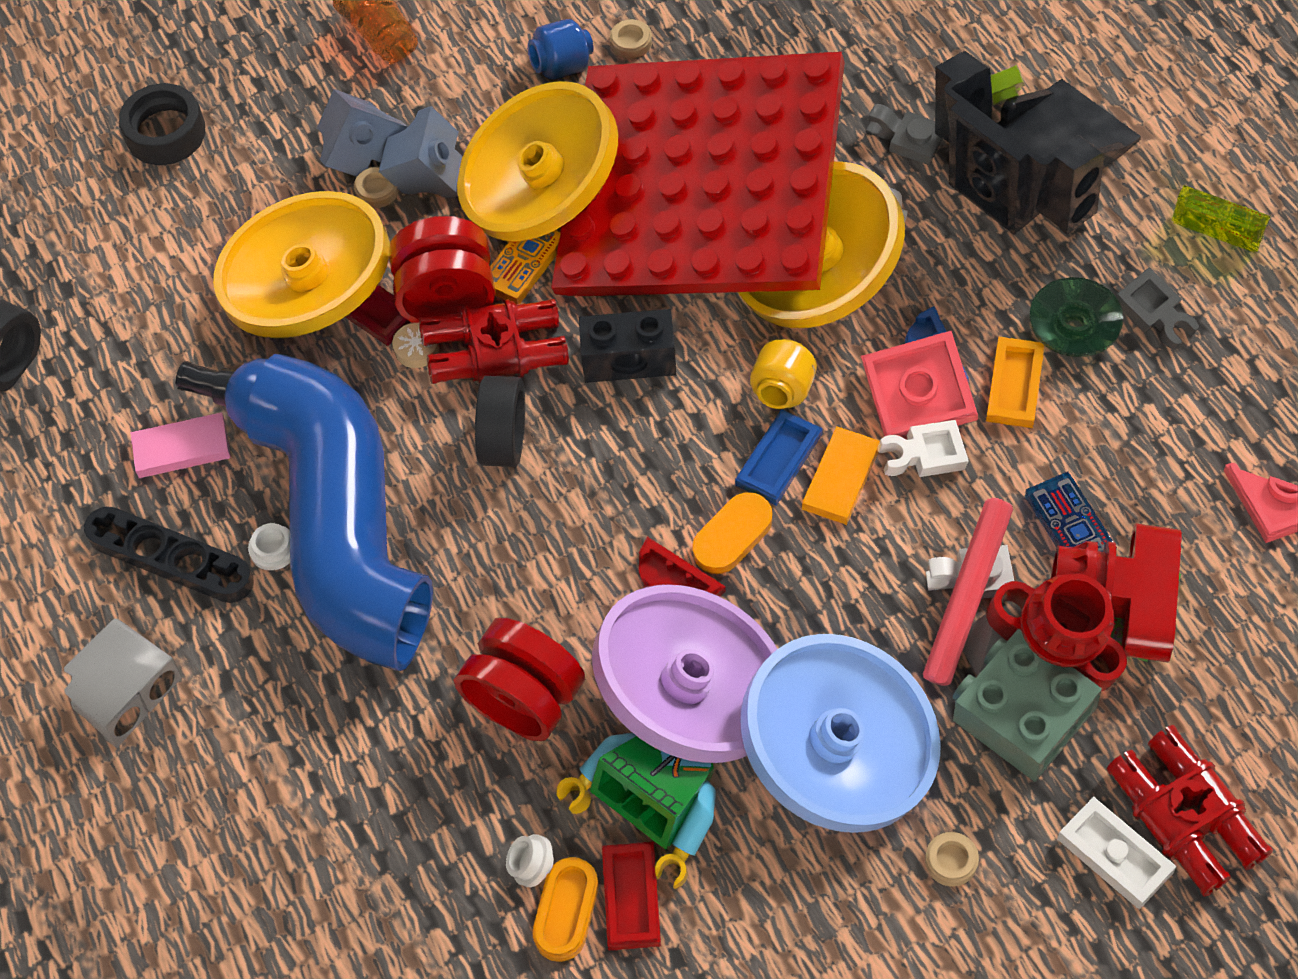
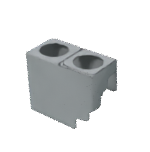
M113 619L64 667V671L72 676L71 682L64 691L71 698L73 710L84 717L102 734L107 742L116 748L145 719L148 711L151 712L181 680V675L171 656L119 619ZM171 670L174 673L172 685L163 696L156 700H151L149 694L154 682L163 673ZM139 707V716L132 728L121 736H115V726L120 717L130 708Z

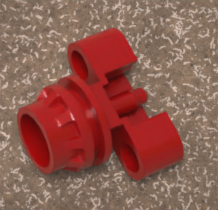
M1135 523L1132 530L1128 558L1116 556L1115 542L1107 541L1103 552L1098 551V542L1085 541L1074 547L1058 545L1053 560L1051 578L1057 575L1083 574L1097 580L1110 596L1114 617L1123 619L1121 646L1126 656L1169 663L1176 630L1182 541L1181 530Z
M1083 574L1057 575L1044 581L1036 589L1019 581L1007 582L997 590L987 606L985 614L988 624L1005 640L1008 641L1020 629L1026 643L1037 656L1056 666L1073 667L1101 687L1102 691L1110 688L1126 668L1127 656L1123 647L1110 637L1114 627V610L1110 596L1106 589L1092 577ZM1010 601L1017 604L1022 610L1021 617L1009 615L1003 609L1002 602ZM1096 657L1102 658L1109 667V673H1101L1095 670L1090 661Z

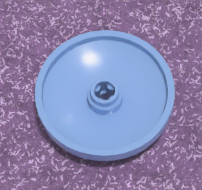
M816 634L801 637L774 651L757 670L747 686L741 707L740 723L743 744L749 762L769 793L785 808L803 820L839 832L858 833L873 831L891 825L901 819L921 801L930 789L940 760V734L936 716L925 692L915 678L897 660L881 649L862 640L843 635Z

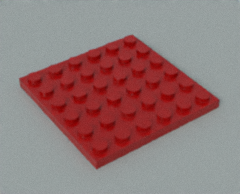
M842 51L588 66L585 86L600 97L610 109L616 121L618 130L617 154L610 174L598 194L577 216L561 226L551 285L554 294L566 296H615L820 290L845 65Z

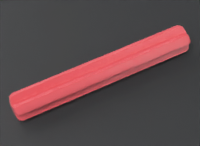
M992 497L987 499L983 505L923 671V677L936 685L948 686L952 682L1011 518L1013 506L1002 499Z

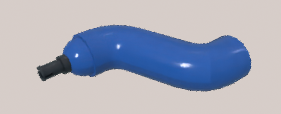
M274 354L269 359L258 358L241 365L236 371L227 368L217 371L184 361L176 375L175 384L178 386V390L189 391L212 398L215 404L226 407L228 416L242 432L248 434V438L253 444L281 451L288 456L290 568L296 596L310 622L340 648L369 663L396 671L406 669L413 660L428 625L432 608L433 586L432 580L428 575L400 568L389 562L387 555L384 450L378 424L362 397L336 374L308 361L282 354Z

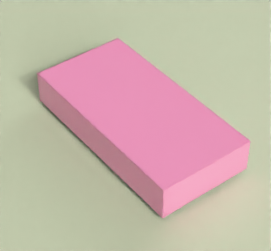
M222 413L130 432L135 471L139 478L231 458L226 423Z

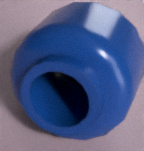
M564 19L537 27L532 39L528 41L527 50L533 69L537 73H542L549 80H557L583 72L588 65L589 55L593 54L594 46L588 30H582L579 24L572 19Z

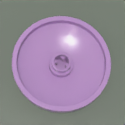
M656 585L642 588L626 595L611 608L595 637L592 665L596 683L605 702L620 722L637 737L652 747L678 758L702 763H721L738 760L747 756L741 735L740 723L743 697L754 674L765 660L777 650V647L754 619L729 601L693 587Z

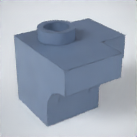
M333 89L317 126V129L323 135V150L320 161L327 167L357 177L362 171L368 169L371 160L381 162L387 137L402 132L407 126L401 120L382 112L371 102Z
M432 106L419 110L413 122L405 130L387 137L378 172L394 186H397V189L404 194L429 192L441 197H458L457 181L463 157L455 150L459 131Z

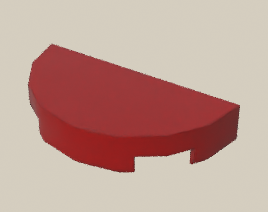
M647 536L639 551L638 572L644 588L656 585H681L704 590L719 597L726 592V586Z

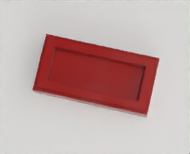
M654 842L602 846L608 950L660 947L661 934Z

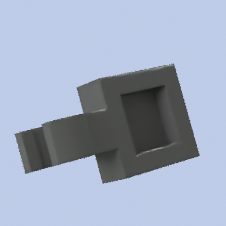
M874 104L868 115V120L871 122L866 129V133L891 141L889 152L930 165L943 138L941 139L935 134V121L909 111L906 112L901 120L890 108L882 104Z

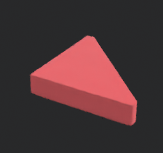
M1236 463L1225 465L1224 472L1265 543L1298 532L1297 485L1272 476L1266 479L1240 470Z

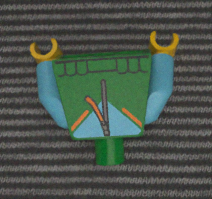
M634 733L611 735L598 746L579 768L582 774L578 778L568 777L559 782L556 794L561 801L569 792L579 790V796L569 806L572 814H578L590 806L591 795L588 791L590 788L592 794L665 850L671 844L676 846L672 854H666L657 861L655 873L657 879H659L667 865H678L681 868V872L673 885V888L677 889L686 882L688 874L685 862L689 854L695 856L713 823L716 790L710 781L715 767L713 763L689 761L664 753L641 740Z

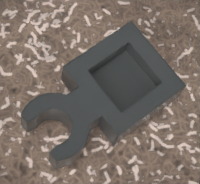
M1150 267L1122 289L1113 300L1144 333H1147L1155 326L1160 331L1162 342L1174 350L1180 346L1182 340L1174 333L1173 328H1181L1190 336L1195 334L1199 328L1197 321L1191 315L1178 313L1175 310L1182 299Z

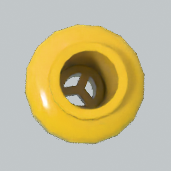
M787 339L773 340L766 343L759 352L751 371L750 385L758 399L766 406L774 409L792 408L800 405L808 396L816 375L817 363L812 353L800 343Z

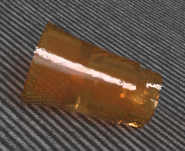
M333 0L334 9L356 29L372 51L379 55L383 61L386 60L392 65L416 50L418 38L413 33L411 24L394 0Z

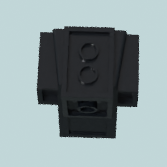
M967 51L957 54L935 68V134L949 143V185L1013 235L1039 214L1044 215L1067 235L1090 219L1098 210L1102 170L1141 140L1139 134L1063 79L1047 89L1007 99L1001 107L1000 121L996 123L992 120L990 68Z

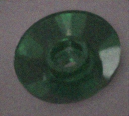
M1069 277L1050 282L1037 292L1030 306L1029 321L1037 339L1050 350L1070 357H1087L1105 351L1117 340L1123 326V310L1116 296L1102 284L1086 278ZM1072 320L1078 321L1082 326L1074 327L1067 324V322Z

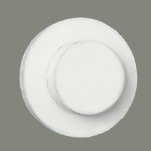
M268 523L257 528L248 546L249 555L253 563L264 570H278L287 566L290 563V530L275 523Z
M533 834L528 837L521 836L512 843L506 858V868L518 884L534 887L550 873L554 861L550 841L546 837Z

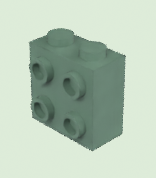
M1018 629L1007 642L999 639L992 646L984 659V664L987 666L976 678L968 675L958 686L952 697L956 701L953 721L1036 782L1097 709L1102 688L1073 667L1056 666L1041 659L1030 649L1023 637L1022 631Z

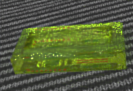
M1183 185L1177 198L1172 221L1179 226L1255 253V251L1258 252L1271 216Z

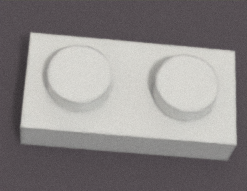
M1095 797L1059 832L1057 838L1058 841L1139 910L1173 875L1177 867Z

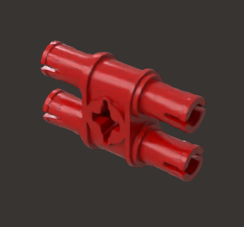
M507 299L503 300V304L474 308L464 305L463 308H459L458 313L419 317L420 337L423 338V346L462 340L464 344H468L467 350L427 355V366L431 384L472 378L473 382L481 383L484 376L517 374L518 377H524L530 369L568 365L569 354L567 344H564L566 343L564 336L526 342L523 338L519 337L520 332L559 327L558 308L555 307V299L528 304H515L514 301Z
M1171 725L1166 727V735L1161 730L1148 742V747L1160 758L1174 776L1175 781L1167 786L1164 784L1158 785L1137 758L1134 750L1124 752L1125 760L1119 755L1107 766L1106 771L1113 776L1133 802V817L1136 820L1141 819L1163 848L1162 854L1172 861L1177 860L1199 888L1202 896L1206 897L1213 893L1212 888L1217 891L1231 879V875L1225 871L1202 841L1204 835L1209 832L1213 835L1218 833L1240 860L1245 870L1254 868V862L1257 864L1263 862L1272 854L1273 848L1265 842L1245 817L1246 808L1244 807V801L1236 799L1214 771L1215 765L1213 762H1208L1207 759L1200 760L1179 734L1176 726ZM1181 803L1186 808L1193 805L1198 806L1202 803L1198 813L1193 809L1178 812Z

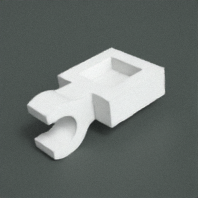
M1002 545L999 548L982 598L994 597L997 590L1003 584L1014 581L1008 545ZM968 548L959 549L957 555L958 562L948 557H937L928 560L930 571L925 573L928 591L954 588Z

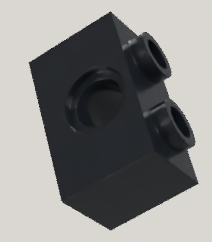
M671 309L579 316L580 348L585 383L676 375Z

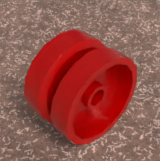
M434 216L414 221L398 231L390 241L389 261L391 273L394 276V302L402 317L412 323H419V317L458 313L459 308H463L464 305L474 308L493 304L496 291L493 273L489 266L491 258L488 239L483 229L466 219L454 216Z
M495 618L477 643L480 654H471L453 679L455 688L463 699L485 718L528 740L544 742L550 737L562 718L559 704H569L586 680L584 670L575 657L543 632L510 618Z

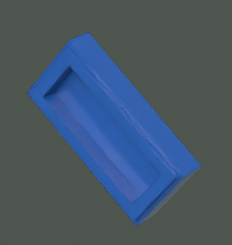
M781 409L736 477L735 486L749 493L759 494L768 502L777 506L823 435V428Z

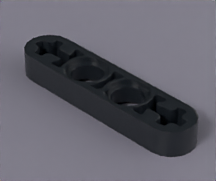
M102 507L93 511L84 523V533L92 547L97 551L222 602L233 603L246 598L252 591L254 585L252 572L246 561L238 556L114 507ZM113 522L118 532L125 535L126 539L123 543L119 535L111 532H106L102 537L98 529L100 526L109 527ZM155 538L161 541L158 551L150 556H140L136 553L138 545L146 539ZM192 554L202 557L201 565L197 570L190 573H183L177 570L178 563L183 557ZM213 565L217 573L231 577L237 571L240 582H230L225 588L221 578L210 573Z

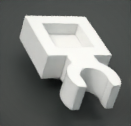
M956 420L912 426L907 434L908 440L897 435H888L880 440L877 448L879 453L894 452L899 457V459L887 461L884 473L888 476L900 475L905 472L908 466L916 465L919 477L965 470L969 462Z

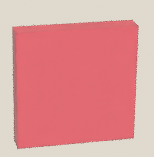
M952 331L861 356L884 437L897 435L907 439L908 431L912 426L956 420L957 426L978 420V413Z

